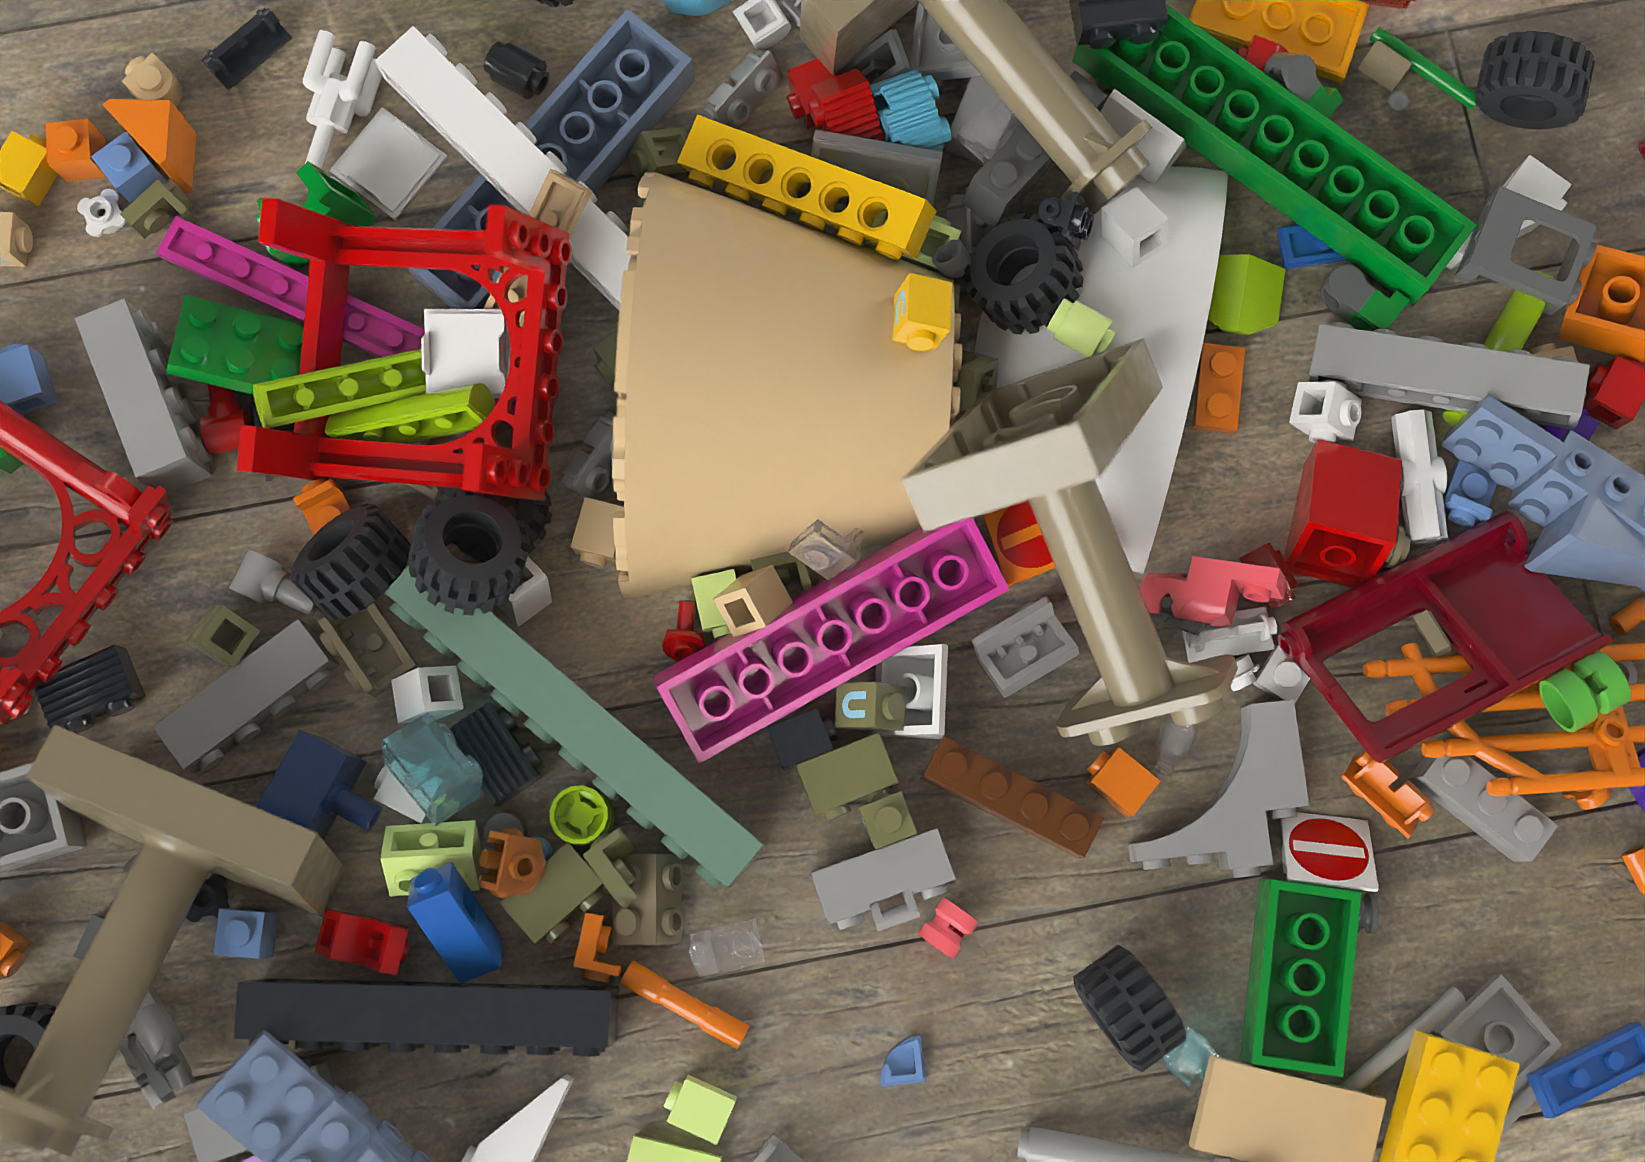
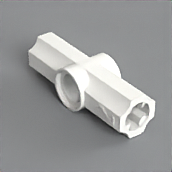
M1424 409L1410 410L1395 414L1391 417L1396 458L1402 460L1400 498L1403 508L1405 536L1410 537V543L1413 544L1443 541L1448 538L1442 496L1447 487V470L1441 456L1437 457L1432 411H1425Z

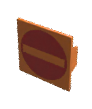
M1028 500L983 513L1008 587L1056 568Z

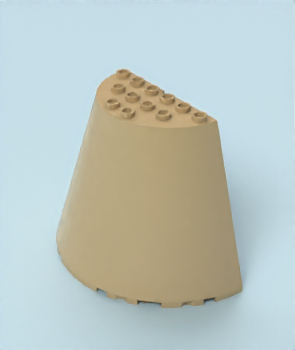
M645 172L638 185V196L646 198L643 207H633L630 234L626 253L631 254V257L629 259L628 271L624 270L614 391L619 392V397L617 399V417H613L612 479H614V492H617L618 500L624 501V512H614L613 531L614 546L616 547V570H621L618 583L623 598H637L691 586V578L734 569L735 575L749 573L753 571L750 560L800 548H802L804 559L817 558L898 540L921 528V524L901 479L955 424L956 414L959 413L960 387H954L953 385L958 380V371L961 370L962 344H957V340L960 338L961 314L955 313V310H958L960 285L954 284L953 279L947 278L936 271L902 259L899 261L891 259L874 249L852 244L840 237L660 173ZM909 273L952 282L951 330L936 349L916 351L910 349L907 343L893 341V297Z

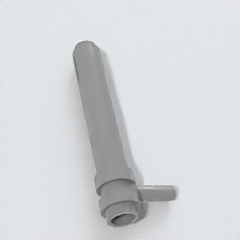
M1031 1126L1030 1131L1021 1129L1017 1157L1026 1158V1162H1231V1158L1214 1155L1212 1159L1033 1126Z

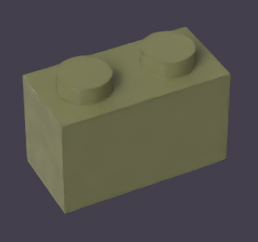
M879 733L796 765L815 817L824 814L827 821L852 812L849 803L866 798L869 804L892 795L890 787L899 783Z
M567 842L546 861L544 875L529 896L511 894L510 897L504 898L500 904L534 944L541 943L544 939L551 944L571 927L566 920L580 908L585 914L605 896L600 891L605 885L586 861L580 850L574 844Z

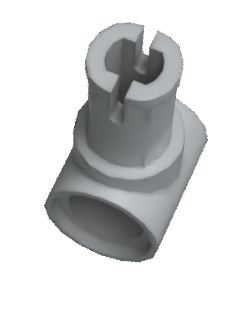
M250 549L246 553L229 589L263 605H266L267 601L272 604L278 601L310 616H313L318 609L289 578V572L283 570L284 565Z

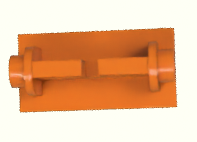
M1365 750L1359 756L1354 755L1341 778L1348 784L1355 795L1364 798L1373 806L1388 825L1398 829L1409 839L1418 821L1425 822L1434 813L1435 809L1430 805L1431 799L1426 797L1408 779L1396 789L1391 783L1399 778L1401 773L1388 761L1377 763Z

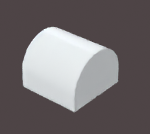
M749 0L733 10V13L757 50H765L776 45L791 30L789 21L775 0Z

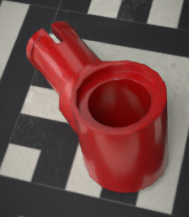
M208 384L211 405L207 408L208 416H204L200 420L204 445L211 455L238 450L241 425L252 426L250 414L247 409H242L241 403L237 402L235 390Z

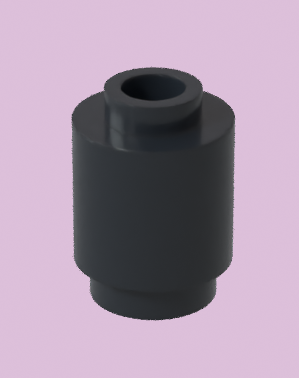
M498 41L488 51L484 61V71L490 74L492 81L525 99H530L534 95H540L547 86L549 73L546 72L547 64L544 60L511 42L504 44Z

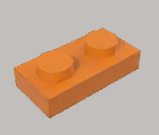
M1203 343L1197 370L1192 429L1235 434L1238 430L1245 357L1244 347Z

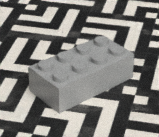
M125 298L74 318L135 477L154 489L161 486L169 494L213 476L208 462L212 461L213 457L208 453L202 436H197L192 424L198 421L196 412L189 399L182 398L178 385L183 383L182 377L165 374L168 360L163 346L168 345V341L160 324L157 321L151 322L144 309L137 310Z
M33 763L0 772V874L87 847L80 817L26 777Z

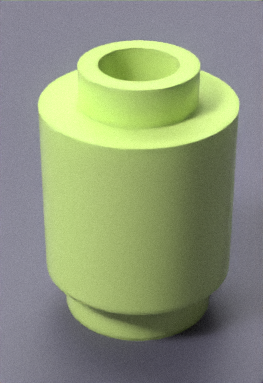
M1065 298L1046 329L1055 334V340L1086 358L1093 356L1095 352L1097 354L1105 352L1116 334L1109 329L1112 320L1077 300L1072 303Z

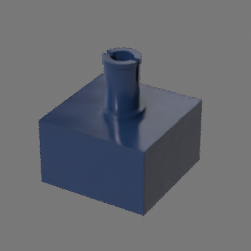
M301 730L296 735L256 806L257 809L317 833L321 839L325 838L337 815L369 832L382 811L381 806L375 805L351 791L367 761L323 737Z

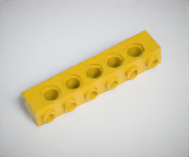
M698 114L677 161L690 172L688 179L701 186L711 189L713 183L726 187L724 192L735 199L748 203L750 197L763 201L761 207L783 217L786 216L787 211L800 215L799 221L806 226L819 231H823L825 225L839 230L837 236L858 246H861L863 240L877 245L875 250L878 253L898 261L902 255L916 260L937 212L924 198ZM736 155L734 164L729 169L723 170L725 161L730 156ZM768 169H773L771 179L764 184H760L762 174ZM810 182L811 189L809 193L802 198H797L799 188L803 184ZM843 197H849L850 200L847 208L842 212L834 213L836 203ZM882 211H888L887 221L882 226L873 228L872 222L874 217Z

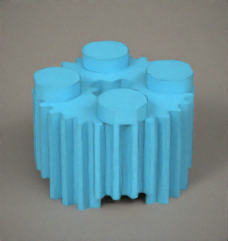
M912 70L870 85L885 142L941 152L944 148L943 144L952 140L950 126L946 118L938 116L935 100L939 99V91L931 74L922 77L918 70Z

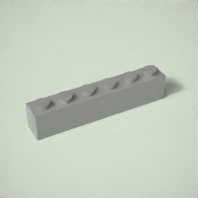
M1335 322L1330 325L1319 324L1309 382L1335 380L1346 384L1347 390L1354 395L1460 412H1470L1481 400L1490 395L1532 423L1575 430L1582 414L1590 365L1579 363L1576 359L1567 356H1557L1552 359L1533 356L1530 352L1520 349H1512L1507 352L1489 350L1486 346L1479 343L1468 342L1456 345L1443 343L1441 339L1433 336L1410 338L1399 336L1392 330L1377 329L1371 332L1357 330L1346 323Z

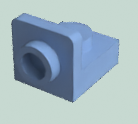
M1462 460L1454 463L1447 481L1446 490L1442 495L1444 511L1449 514L1448 519L1461 526L1473 527L1490 519L1493 510L1488 507L1497 483L1491 479L1489 473Z

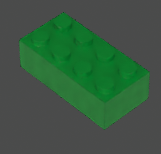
M1272 879L1259 880L1240 1051L1241 1060L1256 1065L1343 1077L1362 892Z

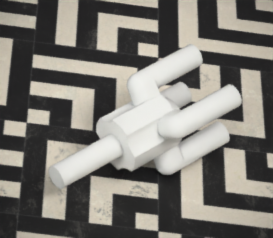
M319 30L303 77L304 86L315 92L306 119L310 124L317 126L305 163L309 161L321 169L333 134H347L354 113L361 117L367 116L370 113L382 77L375 62L376 59L373 58L376 47L365 41H360L348 77L340 75L346 53L340 49L333 48L336 37L324 30Z

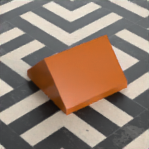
M108 99L102 104L186 195L193 190L197 133L170 100Z

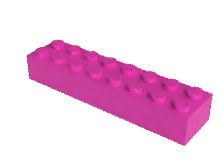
M973 517L925 532L921 527L812 587V589L791 599L793 603L767 627L737 637H733L732 633L652 676V679L700 764L1010 589Z

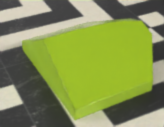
M1250 254L1219 255L1208 321L1222 331L1245 335L1275 327L1279 321L1286 269Z

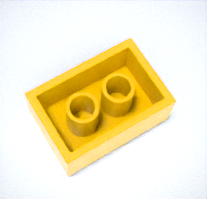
M1414 1029L1378 1162H1494L1520 1064L1499 1055Z

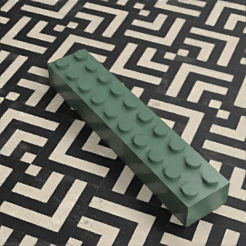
M409 566L386 590L385 594L395 602L389 608L392 612L418 632L425 627L428 632L423 638L451 660L455 655L460 657L462 660L457 664V667L483 688L488 683L495 687V690L490 695L498 703L516 716L523 711L529 717L524 723L526 727L549 744L554 740L558 741L563 746L558 752L562 758L582 773L587 768L593 771L597 777L592 783L616 802L622 796L631 804L626 812L644 828L651 830L654 826H657L666 835L661 842L679 858L685 859L689 854L699 862L700 865L695 871L714 888H719L722 883L727 887H732L765 848L759 840L493 613L487 612L483 614L480 608H477L474 611V615H463V609L455 608L454 613L444 611L445 604L441 602L434 606L427 601L428 592L419 593L415 587L416 578L410 576Z

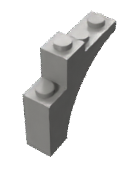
M1294 699L1249 704L1240 708L1242 717L1238 750L1232 768L1215 797L1194 818L1176 830L1145 842L1129 844L1130 862L1142 861L1143 870L1170 867L1169 858L1186 856L1187 865L1214 862L1213 853H1217L1219 869H1233L1234 878L1261 875L1260 866L1273 865L1266 811H1269L1270 820L1297 817L1296 808L1310 806Z

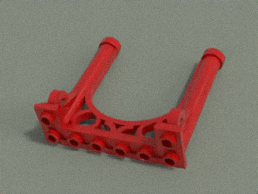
M0 401V448L35 470L50 484L58 497L62 515L60 541L47 571L28 593L0 611V628L12 624H20L29 630V640L16 656L10 658L0 657V722L7 725L12 717L19 719L28 710L34 700V697L30 695L41 680L47 683L53 678L63 662L59 657L70 644L75 647L83 640L91 627L87 623L98 608L104 611L112 603L119 591L115 586L125 574L131 576L138 570L146 557V554L143 553L152 539L156 541L161 540L170 529L173 520L170 518L172 511L167 490L161 486L154 489L149 485L142 493L120 475L104 470ZM66 487L101 510H89L74 515L73 505ZM92 523L107 525L111 529V537L104 544L103 549L95 554H84L76 549L75 531ZM120 523L128 527L123 535L119 526ZM70 556L79 565L96 567L77 593L70 586V576L74 570L72 565L68 564ZM57 583L60 593L50 592ZM51 607L64 608L42 637L36 622L30 616L25 615L32 609L38 615L43 610Z

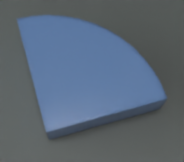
M920 1035L908 1037L892 1048L882 1066L881 1087L926 1082Z

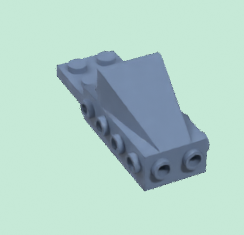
M1490 395L1481 400L1446 433L1440 444L1441 446L1451 451L1458 459L1489 473L1491 479L1497 484L1512 490L1513 493L1507 505L1520 512L1525 519L1543 527L1524 565L1525 568L1531 572L1636 586L1645 592V476L1572 430L1560 439L1556 438ZM1575 461H1577L1582 468L1578 467Z
M265 1029L198 1099L196 1107L262 1162H434L423 1151L417 1150L415 1152L403 1142V1136L393 1125L387 1121L381 1123L370 1114L368 1106L360 1097L351 1091L346 1093L336 1084L333 1086L329 1085Z

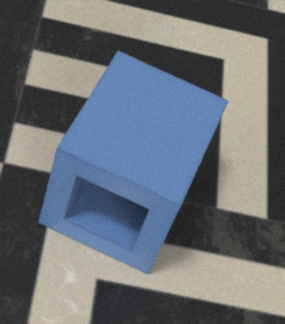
M126 131L91 156L113 186L130 203L138 198L157 179L162 184L167 182L142 148Z
M13 344L0 349V401L21 415L58 403L44 356L27 344Z
M238 908L219 909L213 955L255 959L273 957L279 912Z

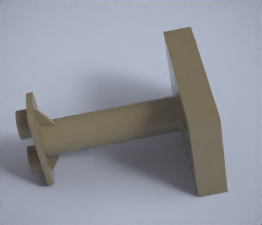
M801 0L800 38L832 75L836 74L920 2L1072 182L1060 199L1071 201L1073 192H1078L1091 208L1090 211L1095 215L1112 198L1118 196L1134 181L1133 179L1150 165V162L1136 146L1152 129L1151 125L1144 119L1121 138L1006 0Z
M1144 338L985 392L901 479L924 532L1025 500L1029 501L1101 674V677L1090 689L1076 694L1069 700L1056 726L1062 737H1074L1087 733L1091 743L1096 746L1110 745L1130 737L1141 727L1140 720L1170 713L1174 724L1179 726L1193 725L1212 718L1225 707L1223 696L1229 691L1238 670L1234 656L1227 654L1192 663L1167 657L1095 480L1101 477L1163 388Z
M54 725L26 777L79 817L143 843L17 1087L12 1089L0 1086L1 1137L34 1150L43 1152L44 1148L71 1156L82 1135L108 1139L113 1130L112 1127L87 1117L85 1114L208 873L211 871L235 882L323 917L346 868L320 836L311 830Z

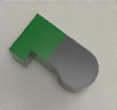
M1277 52L1269 57L1264 69L1266 75L1325 117L1329 118L1343 102L1336 88L1321 85L1316 77V66L1310 56Z
M1352 265L1337 267L1326 278L1320 288L1322 302L1357 330L1371 332L1377 329L1388 330L1410 302V299L1397 290L1389 298L1367 283L1364 274Z

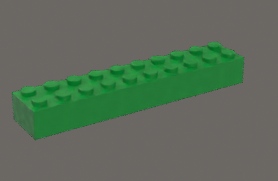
M1166 4L1168 21L1161 36H1158L1152 42L1135 44L1132 42V39L1121 40L1104 49H1092L1090 44L1077 45L1072 60L1073 63L1112 91L1116 89L1181 136L1191 148L1394 293L1397 290L1410 299L1408 304L1411 306L1429 290L1477 226L1476 223L1168 4Z

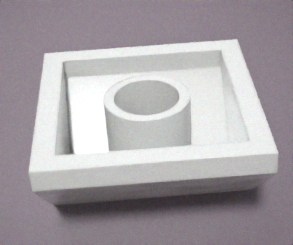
M1116 89L1112 91L1100 111L1121 138L1144 119L1151 125L1152 129L1136 147L1150 162V165L1139 175L1152 184H1156L1186 148L1185 140Z
M948 645L906 647L876 664L875 682L906 687V710L904 715V731H873V734L879 733L883 737L941 739L944 736Z

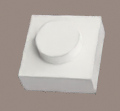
M1278 645L1273 649L1257 675V680L1252 684L1279 701L1294 699L1295 704L1310 678L1294 658L1289 659Z

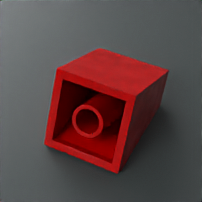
M1317 439L1303 467L1282 570L1349 587H1355L1375 577L1396 544L1402 460L1376 452L1344 446L1336 442L1332 443Z

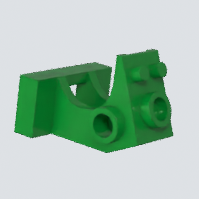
M307 161L296 172L308 188V196L302 206L303 208L351 225L355 223L359 226H371L378 219L356 190L311 162ZM259 198L257 200L260 213L256 215V219L259 223L261 217L262 198ZM265 246L273 257L295 268L310 262L309 259Z

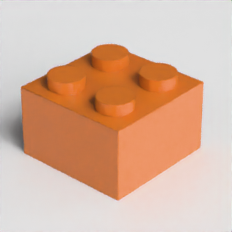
M1597 245L1588 265L1582 267L1578 278L1582 282L1581 289L1575 301L1567 307L1558 340L1616 356L1619 355L1620 357L1632 358L1645 363V257Z

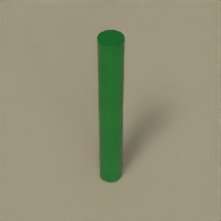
M1379 26L1373 33L1369 41L1374 44L1376 41H1381L1412 63L1409 67L1471 111L1476 106L1474 90Z

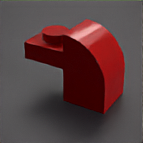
M326 908L314 952L329 959L361 964L381 973L397 975L399 964L404 962L408 953L409 943L406 938L408 926L366 915Z

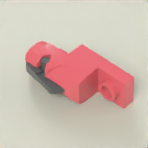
M1192 556L1188 577L1185 573L1157 574L1148 572L1143 579L1140 591L1154 622L1198 635L1207 625L1217 627L1231 625L1236 613L1240 593H1243V597L1256 602H1268L1270 598L1284 599L1287 582L1280 568Z

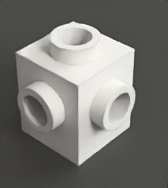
M1339 381L1298 382L1289 423L1307 434L1309 441L1316 443L1317 439L1335 443V440L1353 441L1356 425L1361 419L1362 400L1347 390L1346 384Z

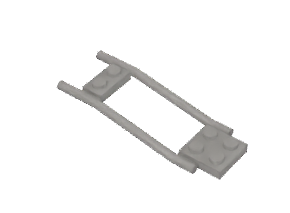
M1502 974L1493 975L1467 1001H1465L1464 995L1457 988L1450 987L1420 1017L1339 1086L1362 1091L1409 1051L1414 1029L1428 1034L1433 1030L1432 1034L1434 1036L1499 1055L1520 1064L1503 1132L1537 1100L1526 1074L1540 1068L1562 1044Z

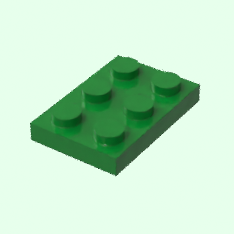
M184 294L165 374L254 395L253 384L299 375L304 325Z

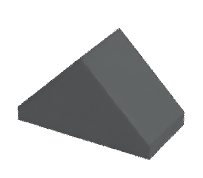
M890 29L840 69L835 76L851 72L853 69H859L869 84L872 85L909 72L910 65L897 30Z

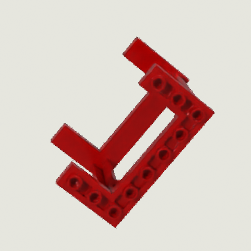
M262 198L258 243L310 260L299 375L340 366L350 266L449 270L460 272L473 278L493 296L504 315L510 336L511 362L506 385L494 409L473 431L454 441L438 445H415L331 438L324 432L330 415L295 422L294 433L241 425L237 471L311 481L318 479L328 481L331 477L460 488L466 491L544 501L545 490L548 488L551 478L548 458L549 447L555 435L552 416L554 400L559 392V381L556 373L558 355L563 348V335L561 332L562 310L565 309L568 299L565 278L566 268L572 256V247L569 241L570 233L502 205H489L486 230L353 226L278 198ZM475 266H481L479 270L475 269ZM504 267H509V269L504 272ZM494 269L503 273L498 283H495L492 277ZM528 276L525 298L519 302H510L508 292L513 282L519 277ZM525 311L522 328L520 326V314ZM516 398V409L514 415L511 412V406L513 400ZM501 421L508 422L514 428L511 449L503 448L496 439V426ZM484 438L485 444H479L478 441Z

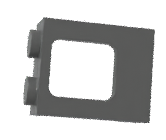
M1499 186L1484 201L1476 222L1477 226L1471 234L1455 276L1472 282L1479 275H1482L1547 302L1544 313L1552 316L1563 306H1570L1581 289L1582 282L1577 280L1581 268L1588 265L1596 250L1597 244L1592 242L1597 225ZM1531 220L1572 237L1556 280L1515 264L1512 261L1511 252L1523 221Z

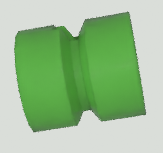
M1600 651L1594 652L1574 663L1571 668L1572 671L1567 669L1561 670L1544 679L1539 684L1540 696L1547 711L1555 722L1568 732H1575L1595 721L1598 717V712L1608 714L1628 703L1631 698L1630 687L1623 672L1614 660Z

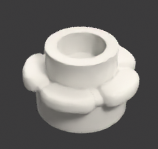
M1249 654L1235 659L1238 670L1230 686L1232 691L1242 689L1257 680L1253 672L1259 670L1260 666L1259 664H1253Z

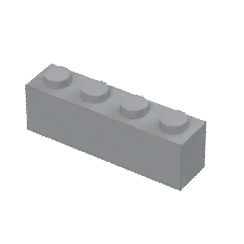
M297 619L236 664L234 668L232 667L153 726V729L183 770L207 772L224 760L223 752L235 743L242 745L257 736L261 731L259 725L271 716L279 718L293 709L297 704L295 698L307 689L315 691L330 681L333 677L331 671L337 668L339 664L311 626Z

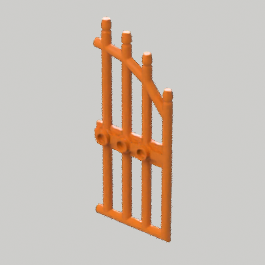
M1645 642L1607 645L1598 650L1607 654L1614 662L1645 660ZM1409 643L1401 647L1404 659H1389L1386 662L1374 660L1363 665V673L1366 677L1383 678L1385 675H1388V677L1412 676L1423 698L1439 690L1431 674L1473 671L1461 655L1423 657L1417 643ZM1573 664L1565 667V669L1572 671ZM1645 683L1629 684L1631 691L1629 702L1645 701ZM1539 690L1518 692L1481 712L1546 707L1543 704ZM1411 699L1409 702L1406 700L1389 702L1385 707L1386 714L1389 716L1420 699ZM1623 706L1608 714L1598 712V717L1595 721L1575 732L1565 730L1479 736L1465 721H1462L1447 729L1455 738L1446 739L1445 741L1441 739L1430 740L1422 743L1423 756L1440 758L1444 757V755L1448 757L1475 755L1511 776L1510 780L1508 778H1496L1487 782V792L1494 796H1508L1510 793L1513 795L1645 786V767H1640L1634 747L1635 743H1645V725L1628 726ZM1587 747L1594 771L1543 775L1507 753Z

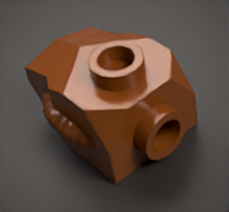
M512 827L502 829L501 832L490 830L486 842L494 843V850L484 849L480 854V866L490 869L487 874L479 873L478 887L488 889L494 896L499 898H507L511 894L529 896L542 879L546 868L541 840L526 837L520 830Z

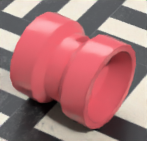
M942 897L935 907L936 915L932 921L925 922L917 934L954 960L961 950V940L965 935L972 934L979 922L958 906Z

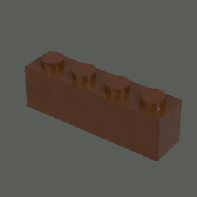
M945 736L939 740L920 778L1077 859L1086 857L1104 820L1103 816Z

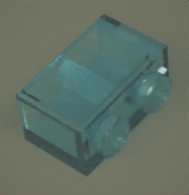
M429 712L383 740L382 762L435 827L480 798L483 773L479 764L472 756L467 755L465 757L456 746V740L451 730L444 723L438 724Z

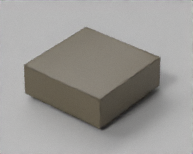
M1376 41L1357 69L1392 92L1412 63L1381 41Z
M1425 610L1413 617L1419 634L1433 656L1454 655L1451 643L1431 611Z

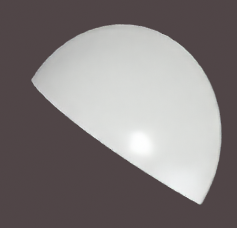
M1170 167L1156 184H1152L1141 175H1137L1133 179L1134 181L1118 195L1122 196L1138 187L1169 218L1168 246L1132 268L1101 236V210L1094 215L1093 227L1088 240H1081L1079 250H1075L1078 255L1077 257L1082 262L1083 271L1080 274L1084 278L1083 287L1076 289L1080 295L1077 301L1112 320L1109 329L1116 333L1106 351L1144 338L1163 386L1101 477L1095 479L1133 572L1143 574L1160 521L1202 350L1223 231L1228 174L1225 171L1198 167ZM1037 264L1029 265L1018 272L1010 285L1017 284L1026 279L1033 272ZM982 312L978 326L975 353L999 358L996 389L1086 357L1055 340V334L1046 330L1047 327L1045 325L1039 327L1038 333L1029 334L1024 329L1021 335L1013 334L1009 329L1004 331L998 328Z

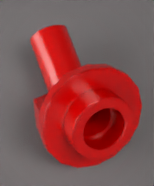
M679 600L676 629H667L662 642L663 652L676 662L706 647L704 633L694 631L695 601Z

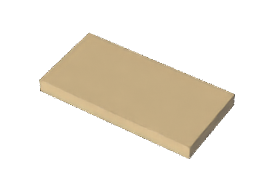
M1210 1055L1189 1146L1195 1150L1250 1162H1372L1387 1099L1354 1089Z

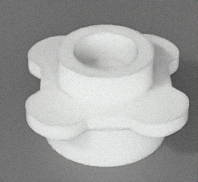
M104 189L97 197L92 199L83 198L79 201L77 210L86 219L87 225L85 229L89 235L99 237L102 234L114 233L126 224V220L120 215L123 210L117 203L119 196L114 190ZM100 210L106 211L104 216H99Z

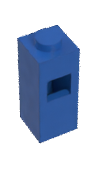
M451 862L438 868H429L419 873L416 877L411 878L407 908L458 982L462 984L501 968L503 938L454 864Z

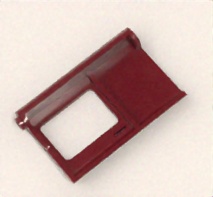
M1503 511L1487 521L1284 622L1280 627L1281 634L1278 635V643L1283 653L1289 659L1294 658L1365 751L1377 763H1384L1602 649L1614 640L1609 634L1604 636L1599 634L1545 573L1531 572L1524 567L1529 557L1526 553L1529 541L1528 535L1519 518L1509 511ZM1509 527L1512 529L1515 539L1510 535ZM1425 610L1431 611L1449 642L1473 671L1379 721H1369L1323 662L1416 613H1421Z

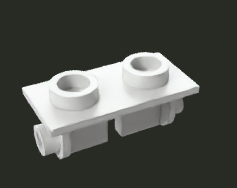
M1266 607L1236 611L1231 625L1220 627L1207 625L1198 635L1182 631L1188 663L1225 654L1236 656L1275 649L1272 638L1273 634H1277L1275 618L1268 617Z

